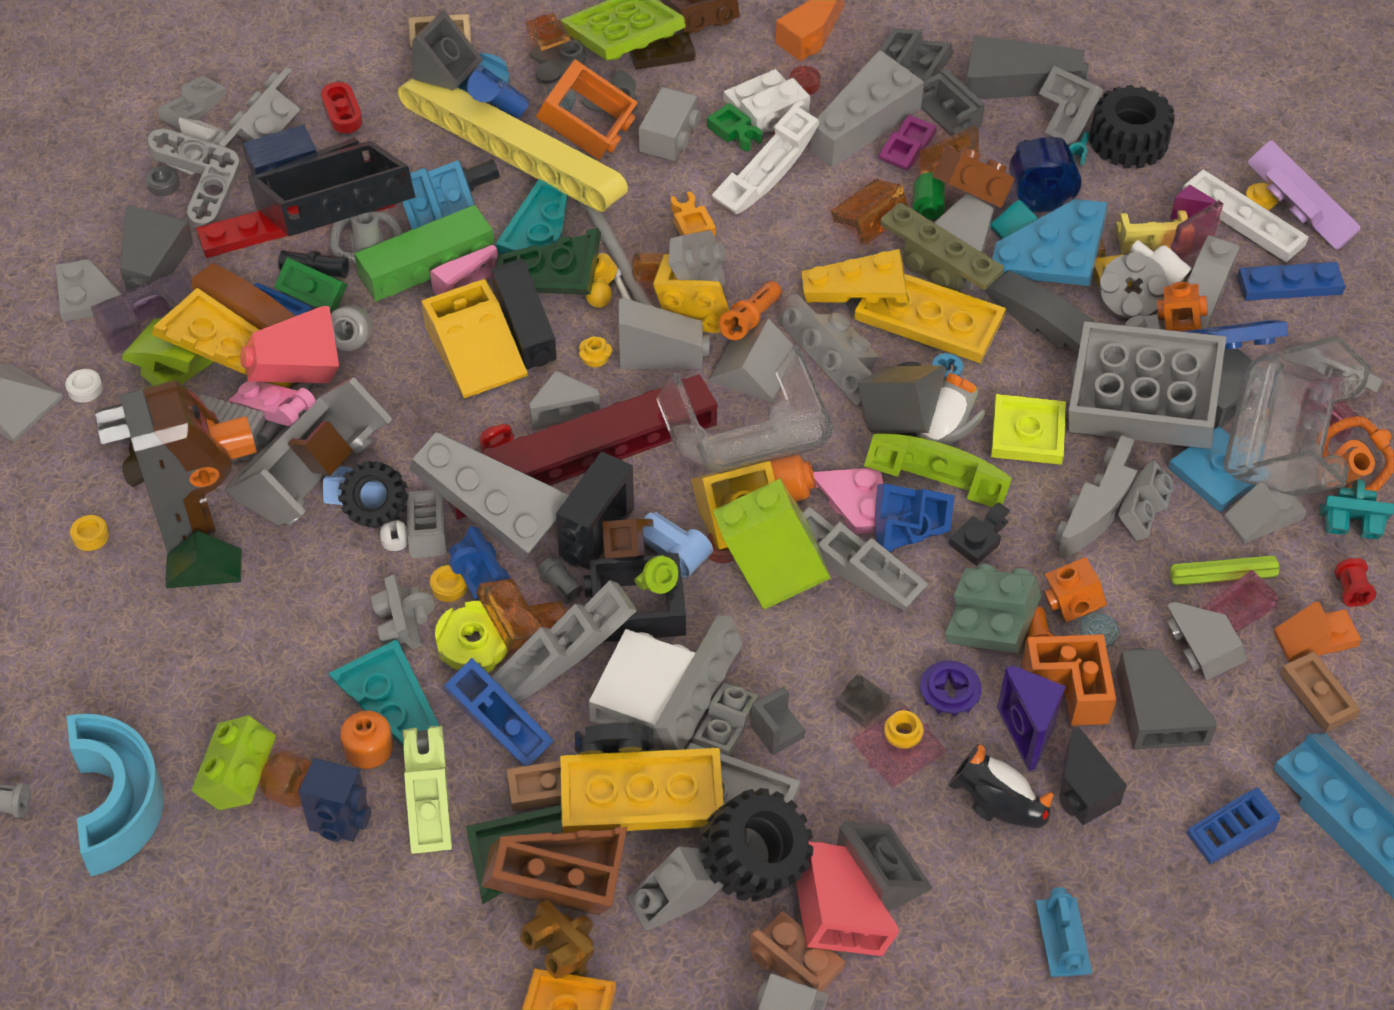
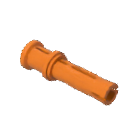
M767 281L750 298L736 302L731 310L722 314L719 319V328L722 334L733 341L744 338L749 330L757 326L761 314L780 299L779 295L782 294V290L779 284L774 281ZM736 327L739 328L736 332H733Z

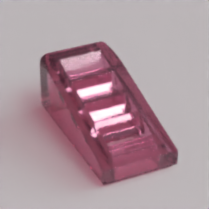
M1251 570L1201 609L1225 614L1235 632L1274 609L1278 605V594L1255 571ZM1251 592L1258 600L1253 602L1246 594ZM1239 599L1247 608L1243 611L1234 602L1235 600ZM1228 606L1237 616L1232 619L1222 608Z

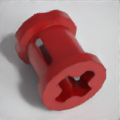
M1361 558L1343 560L1336 565L1334 570L1336 579L1340 580L1342 584V601L1349 607L1367 605L1376 598L1377 594L1374 586L1369 584L1367 578L1368 565Z

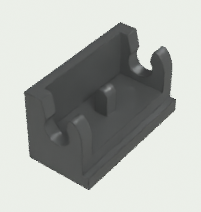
M946 68L924 81L923 89L928 90L930 87L931 89L927 93H923L921 109L953 139H957L982 126L985 103Z

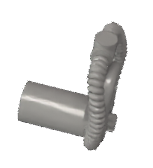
M367 212L335 222L331 229L329 246L335 257H347L349 262L356 264L354 253L383 242L379 221H383L390 226L394 237L403 234L401 226L395 217L387 212ZM349 223H352L353 231L350 237L352 253L342 250L339 246L341 230Z

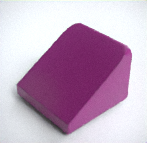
M1188 185L1175 197L1170 218L1173 220L1179 219L1177 211L1185 210L1189 222L1208 225L1211 222L1216 200L1194 186Z

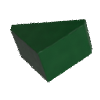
M197 530L167 554L166 588L241 582V549Z

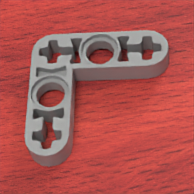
M160 128L152 131L147 141L148 151L153 159L202 175L187 208V221L191 229L196 231L197 227L218 222L239 175L240 160L237 153L229 148L169 129ZM163 142L168 143V145H164L163 148L157 147V145H161ZM179 146V154H175V151H178ZM189 150H198L203 156L198 160H190L185 154ZM209 156H213V159H210V164H208ZM225 161L230 162V165H226L225 168L219 166L223 165ZM209 185H218L223 189L220 194L214 196L207 194L204 190ZM204 204L208 205V216L197 219V216H200L203 212Z

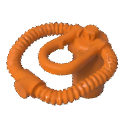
M1363 416L1343 418V420H1339L1327 427L1322 432L1317 444L1318 458L1321 459L1319 464L1322 467L1321 478L1323 482L1332 488H1352V485H1349L1352 481L1364 477L1374 470L1375 460L1372 453L1363 442L1358 440H1350L1343 443L1329 457L1328 444L1331 438L1342 430L1358 426L1370 434L1369 438L1377 449L1381 450L1386 461L1385 467L1371 484L1365 487V490L1379 491L1394 471V453H1392L1393 449L1389 445L1392 439L1390 432L1384 428L1377 429L1374 423ZM1349 448H1355V449H1353V450H1351V451L1345 453Z

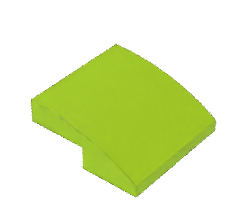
M162 318L153 319L122 354V360L152 372L160 364H164L187 374L202 357L153 336V326Z

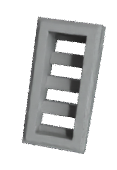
M435 490L407 492L409 494L407 500V538L410 556L412 558L445 555L446 532L443 496ZM434 504H436V507L416 508V509H415V506L434 505Z

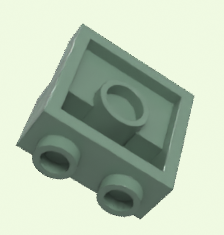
M980 564L977 566V569L966 567L954 594L957 606L945 632L947 642L956 645L1019 653L1042 596L1036 576L1022 568H1016L1012 573L999 572L988 564Z

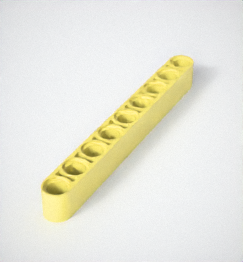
M413 78L398 88L400 101L410 111L527 174L545 181L559 191L596 211L604 212L628 192L625 179L617 171L486 102L474 100L469 93L459 88L450 90L413 80Z

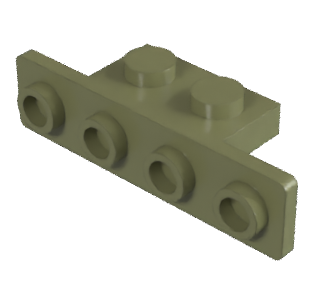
M898 203L881 218L880 225L905 240L903 263L913 272H919L930 279L934 284L959 292L963 288L965 278L985 290L1004 273L1003 265L903 203Z

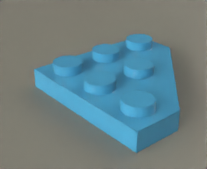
M1074 199L996 242L992 259L1004 266V273L1000 277L1011 271L1029 280L1090 286L1107 216V202Z

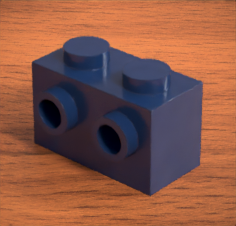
M313 758L298 791L310 831L318 832L322 837L330 841L338 842L344 839L354 842L359 829L364 830L367 827L371 815V807L367 805V790L363 786L359 769Z

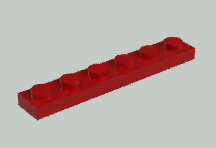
M393 204V205H390V206H387V207H384V208H380V209H377V210H374V211L377 212V211L384 210V209H387V208L395 207L396 205ZM297 205L287 208L288 213L291 215L299 213ZM260 211L196 228L206 258L288 236Z

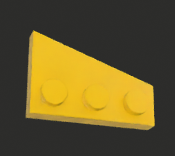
M900 249L802 271L803 291L806 302L845 303L850 298H866L867 303H879L880 298H896L897 303H908Z

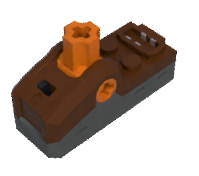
M170 381L120 394L134 451L167 553L169 554L197 530L207 535L216 532L205 494L215 490L228 478L232 471L231 459L257 453L247 417L243 416L220 423L214 412L210 411L192 391L177 381Z

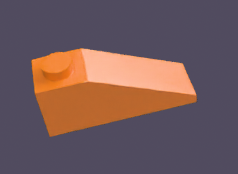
M809 0L776 20L775 43L799 61L810 55H815L827 40L844 7L845 0Z

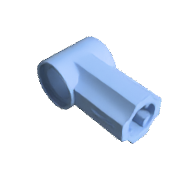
M650 512L643 518L653 519L654 527L643 528L644 544L659 554L679 553L682 577H689L712 554L713 546L711 542L700 531L690 529L686 532L657 512Z

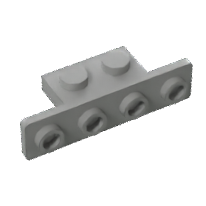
M286 66L280 74L274 71L263 85L267 88L263 94L256 91L246 104L249 107L248 111L244 113L240 110L229 123L232 129L228 133L222 130L212 143L227 148L238 135L248 142L283 131L300 111L299 107L278 91L292 70Z
M792 294L781 311L778 322L855 405H862L858 382L872 375L867 367H873L879 355L870 347V342L863 336H860L850 326V321L845 316L839 313L816 314L798 294Z

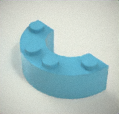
M75 714L67 716L70 751L80 773L96 772L113 780V789L106 801L93 812L77 818L80 854L90 876H95L120 866L138 853L148 842L156 830L162 815L164 788L147 743L133 728L108 716Z

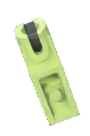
M430 726L428 730L417 731V728L403 729L404 778L411 854L452 850L443 726Z

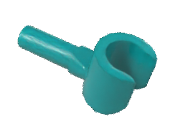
M1083 132L1079 142L1069 146L1067 162H1070L1072 156L1077 155L1081 157L1080 165L1085 164L1087 156L1086 143L1090 136L1088 132Z

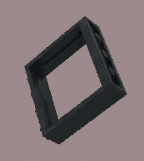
M371 140L248 177L256 208L288 236L416 198L408 165ZM368 150L370 157H368V160L363 161L361 152ZM267 180L268 186L265 185L263 181ZM297 205L299 213L294 215L288 213V207Z

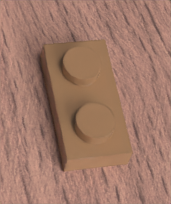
M1315 652L1309 653L1282 667L1280 675L1325 732L1357 718L1361 709Z
M561 761L506 769L512 811L562 803Z

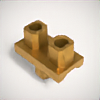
M548 899L538 904L535 917L522 927L520 941L529 951H534L544 945L549 950L544 963L546 969L555 979L568 974L587 976L588 970L586 965L595 951L592 947L594 941L588 936L593 928L592 921L587 916H580L573 920L569 914L562 915Z

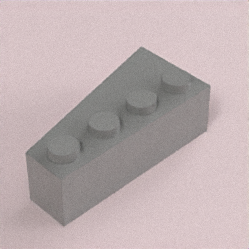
M879 50L817 118L819 125L811 138L810 151L833 168L905 120L907 115H912L920 110L924 81Z
M435 432L415 455L409 468L415 475L522 561L526 559L554 525L557 511L569 496L438 432Z

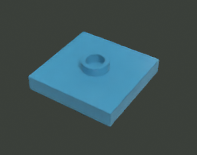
M1220 426L1214 429L1212 449L1189 447L1170 460L1168 469L1219 513L1251 491L1257 484L1269 478L1271 469Z

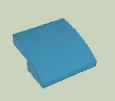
M459 160L431 171L423 168L410 173L416 198L403 201V205L412 230L470 206H476Z

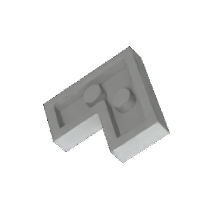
M1053 66L1039 92L1040 95L1059 104L1045 133L1068 145L1075 143L1104 89L1059 67Z

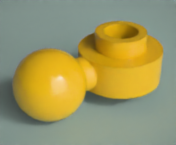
M605 253L598 254L591 295H585L587 302L595 308H603L610 303L612 290L608 284L615 278L618 270L615 262Z

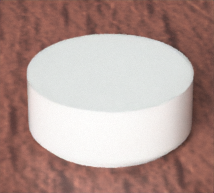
M80 369L68 376L65 383L69 397L76 402L92 401L103 390L99 374L91 369Z

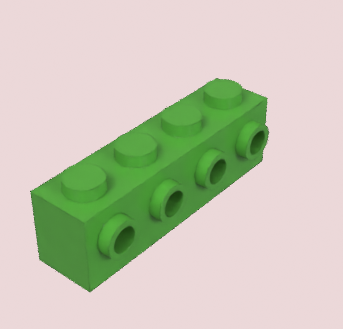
M473 205L354 253L358 276L374 301L377 302L430 280V271L442 264L494 245V235L491 226L478 208Z

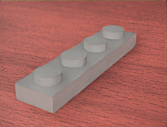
M717 615L654 726L665 750H684L689 739L692 738L705 710L708 709L716 690L724 680L726 672L736 654L741 649L743 642L730 616Z

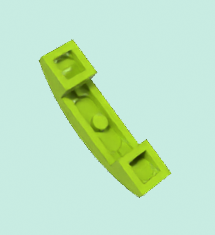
M874 434L864 464L865 467L898 477L901 469L969 491L967 495L968 500L993 507L998 502L1003 505L1012 480L1009 475L999 468L968 452L936 441L898 434Z

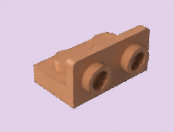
M784 911L762 932L759 929H755L750 935L751 956L760 967L765 970L771 968L781 977L823 992L845 968V961L832 950L807 947L804 928Z

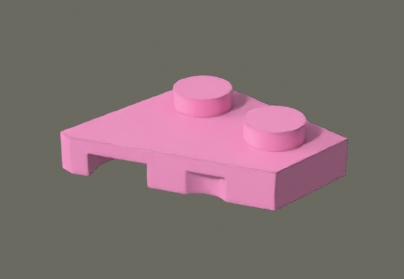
M871 468L814 472L816 488L819 487L828 497V504L837 514L844 518V523L854 534L876 533L875 507L877 485L883 484L880 471Z

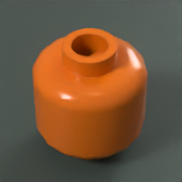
M790 455L770 460L775 481L781 478L795 502L809 498L811 489L816 488L814 472L809 460L804 461L800 455Z
M367 710L354 713L344 721L340 729V741L347 761L358 768L372 769L382 765L390 758L393 751V736L391 727L384 716L378 712Z

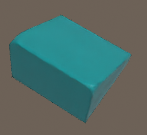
M1018 200L991 223V229L1003 239L1038 220V218L1021 200Z

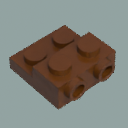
M661 0V3L684 16L685 28L681 29V31L689 32V34L700 32L710 25L724 26L733 21V19L740 18L738 0Z

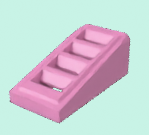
M491 245L431 270L430 277L433 292L439 295L482 279L486 281L492 277L491 268L496 267L497 248Z

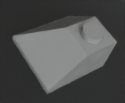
M0 364V434L15 443L64 398L63 394L12 364Z

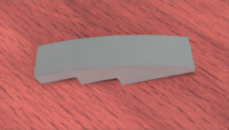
M808 507L803 512L809 522L826 566L852 584L904 611L927 588L928 583L873 538H870L866 543L841 522L834 527L811 507Z
M609 580L585 606L575 603L551 629L540 627L492 678L519 704L581 661L612 635L637 609L621 586Z

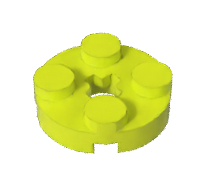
M482 601L465 602V607L458 608L455 611L452 607L440 617L435 628L439 658L456 670H460L473 658L489 673L495 668L496 664L505 658L511 646V630L504 618V614L496 606ZM474 631L480 632V640L475 642H469L464 637L465 635L471 636Z

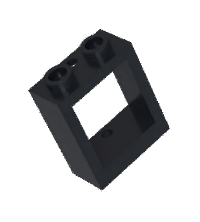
M600 452L556 513L559 556L565 562L572 566L580 565L590 570V560H598L604 552L602 522L626 520L634 509L633 465Z
M679 553L661 554L671 558L678 568L677 583L672 590L666 593L668 612L633 614L603 642L620 641L625 629L636 633L644 632L654 638L686 636V610ZM661 555L590 560V575H583L585 598H593L609 580L618 583L620 586L636 585L634 579L643 572L646 563L651 558Z

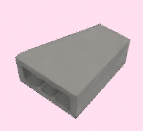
M966 193L935 224L984 253L994 208ZM964 278L963 286L971 290L975 284Z
M619 298L620 369H702L703 356H709V335H702V321L627 298Z

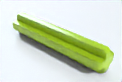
M1275 556L1173 564L1170 566L1169 575L1172 584L1175 586L1271 578L1279 574V561H1277Z

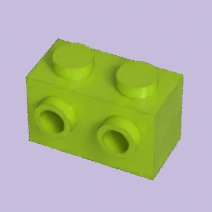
M249 715L217 723L191 791L218 810L251 804L276 735Z

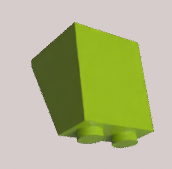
M781 478L713 510L727 547L763 609L774 606L831 579L809 522Z

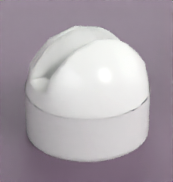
M395 520L382 525L379 535L381 544L385 549L399 551L408 545L407 527L403 522ZM397 530L399 538L391 539V531Z

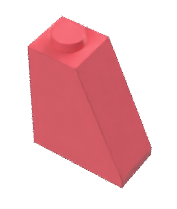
M321 306L252 333L247 345L242 347L240 354L241 366L246 368L248 381L329 384L339 368L329 306Z
M808 841L809 845L814 846L813 855L807 858L810 865L796 882L806 946L883 956L899 933L898 926L845 846Z

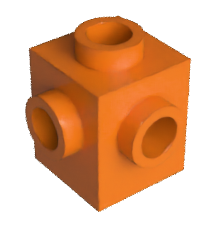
M1188 282L1174 283L1171 286L1164 287V299L1157 300L1158 317L1161 320H1165L1166 330L1180 332L1201 329V316H1208L1206 295L1200 296L1199 284H1190Z
M1087 557L1045 574L1049 589L1044 591L1046 600L1052 612L1055 610L1060 611L1065 622L1107 606L1100 579Z

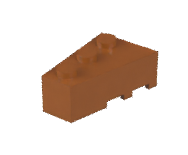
M627 827L601 831L580 830L575 833L562 834L541 833L502 836L490 846L481 887L538 901L548 899L554 905L600 915L611 908L613 904Z

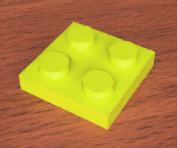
M996 394L991 457L1062 465L1066 401Z

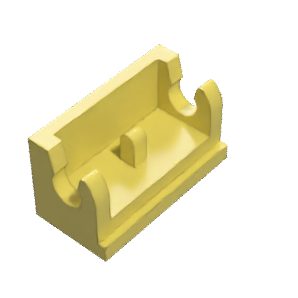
M1177 211L1179 219H1174L1173 222L1156 223L1154 221L1143 224H1130L1127 213H1119L1121 222H1116L1115 230L1121 254L1131 253V247L1138 240L1153 252L1163 245L1172 251H1186L1192 231L1186 211Z

